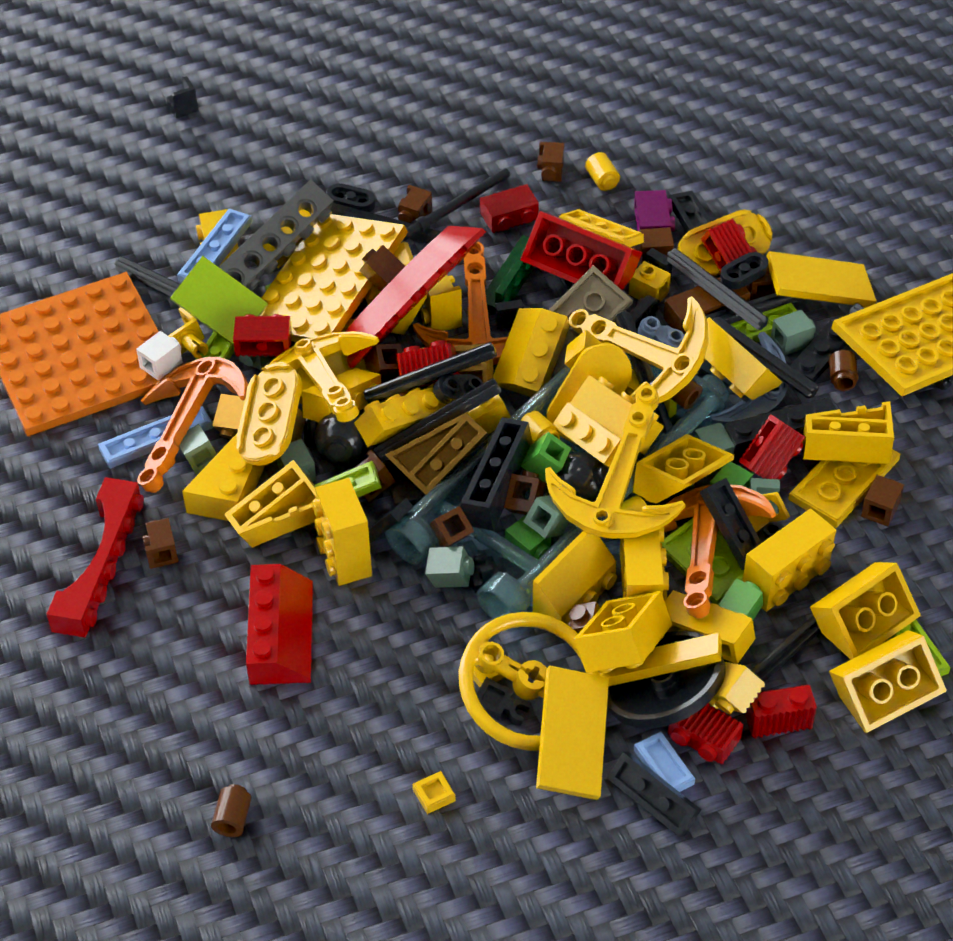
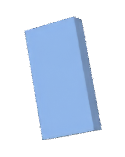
M662 732L634 744V752L641 762L676 790L681 792L695 785L694 776Z

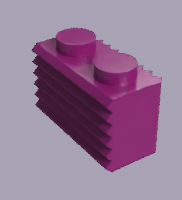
M666 190L635 191L634 210L637 231L640 229L671 228V232H674L675 218L669 215L672 214V200L667 199Z

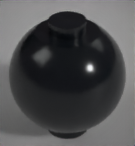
M331 413L320 420L315 430L314 440L317 451L323 459L333 465L348 466L360 461L366 455L369 447H367L354 424L360 415L351 421L339 422L336 415Z
M576 452L568 454L562 470L556 474L576 490V496L595 502L608 473V468L591 454ZM546 483V490H547L548 495H550L549 492H548V487H547V483Z

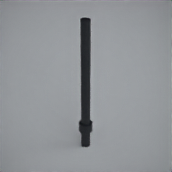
M504 168L429 215L420 216L415 219L412 225L406 228L408 233L403 240L406 241L416 234L426 232L430 229V225L509 178V170Z

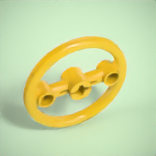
M535 612L509 613L488 622L471 638L460 662L459 688L468 713L485 733L510 747L539 751L540 736L525 735L507 729L486 712L475 692L473 669L476 665L482 673L492 674L496 672L513 681V690L521 699L534 700L539 696L544 699L546 666L536 660H529L520 664L504 655V650L498 643L488 642V640L496 634L511 628H539L563 639L574 649L581 660L574 640L578 632L563 621L548 615ZM490 654L496 661L490 662L483 655ZM598 671L587 672L594 675L600 674ZM528 678L533 679V683L529 682Z

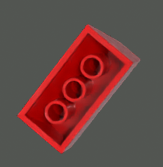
M540 211L520 260L572 283H576L594 265L617 287L623 290L633 277L643 252L552 214Z
M282 564L251 565L246 667L250 685L311 683L313 581Z

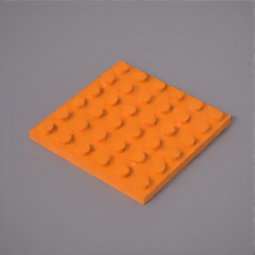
M127 272L0 314V379L27 437L145 396L158 382L157 379L140 368L136 349L159 331Z

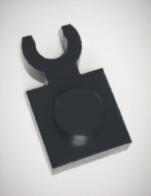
M488 677L485 678L477 693L481 705L491 717L500 720L502 714H505L511 723L518 726L522 725L524 717L518 715L515 710L521 709L528 713L531 706L524 699H512L514 690Z

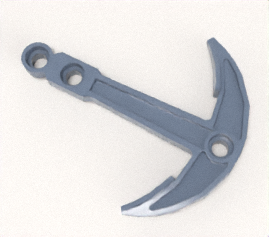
M653 316L642 319L637 330L639 335L674 348L680 346L685 336L678 329H673L667 325L661 326L660 321ZM760 332L758 336L761 346L786 363L784 354L773 339L765 332ZM707 360L702 363L700 368L715 376L710 371L712 365ZM726 377L722 380L729 385L732 384ZM782 381L780 386L753 401L749 399L746 403V401L742 400L727 410L710 416V422L725 425L734 420L776 411L787 392L788 384Z

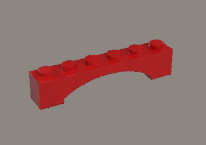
M104 478L96 497L99 515L105 518L100 546L90 565L82 575L65 590H56L46 614L51 632L86 638L90 627L95 625L99 604L103 603L106 598L107 584L115 576L118 557L123 556L127 535L133 532L134 518L137 511L140 512L143 507L144 497L140 494L138 482Z

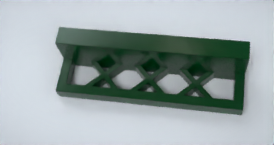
M521 236L486 289L489 313L495 314V303L513 301L535 266L520 260L528 242V236Z

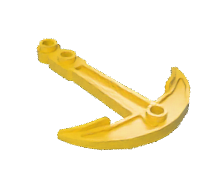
M692 296L687 299V313L683 322L686 334L678 348L618 327L615 322L596 314L590 315L584 309L574 311L569 317V325L576 333L581 334L588 330L600 342L614 344L624 352L663 370L651 385L647 381L643 382L629 395L635 399L638 389L643 386H651L658 392L659 404L672 398L690 383L703 363L709 343L708 322L705 313ZM644 395V396H642V397H644V398H649V397H651V396H650V395Z
M354 331L335 332L310 339H301L295 343V346L277 356L270 363L284 362L295 370L302 368L321 391L326 404L332 413L336 415L339 422H348L359 415L358 407L343 383L337 381L324 357L340 350L347 356L361 349L376 345L379 339L371 334Z
M643 386L637 390L635 403L631 405L622 429L623 437L595 502L576 496V490L571 485L560 479L551 467L545 468L548 492L553 503L569 522L587 533L609 539L636 538L664 527L685 508V503L681 500L665 505L643 506L642 512L621 509L641 444L647 438L654 418V410L659 404L658 392L653 387ZM644 395H650L651 397H649V398H644V397H642V396H644ZM635 419H643L640 422L634 421ZM601 516L607 517V519L603 521H600L597 518Z

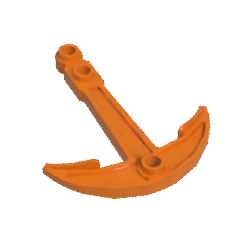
M477 242L464 257L465 286L468 288V339L448 338L447 331L432 329L419 323H415L413 329L426 347H430L431 342L446 340L447 343H451L453 346L492 342L497 352V356L493 358V365L499 362L508 337L492 338L490 334L485 293L486 268L484 246L482 243Z
M205 357L183 364L159 380L141 399L144 405H148L164 398L178 396L181 393L179 388L186 387L160 440L156 442L145 463V469L138 476L137 482L145 491L155 493L163 487V475L175 464L179 445L215 384L225 385L229 391L238 394L241 400L245 399L248 387L247 379L232 361L221 357Z
M711 485L695 488L666 503L671 504L682 500L685 503V508L676 518L664 526V532L676 529V521L694 516L691 562L687 568L685 583L687 595L683 601L688 614L694 618L705 617L708 615L711 607L708 598L712 595L714 572L712 565L718 526L699 493ZM731 485L747 516H764L769 518L776 516L771 503L762 494L742 485Z

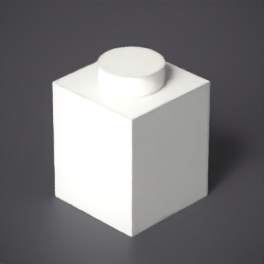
M159 331L136 349L140 368L158 381L183 363L180 351L181 345L174 337H169L162 331Z

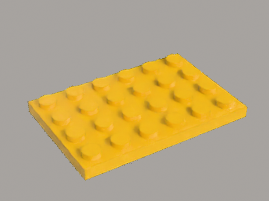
M333 214L323 223L318 221L313 226L314 231L307 239H302L261 297L268 303V306L260 316H272L274 314L290 316L292 328L291 341L294 342L329 333L341 332L373 285L359 271L364 265L361 259L372 248L377 251L382 245L394 254L408 233L405 225Z
M953 273L833 321L831 329L902 397L953 375Z

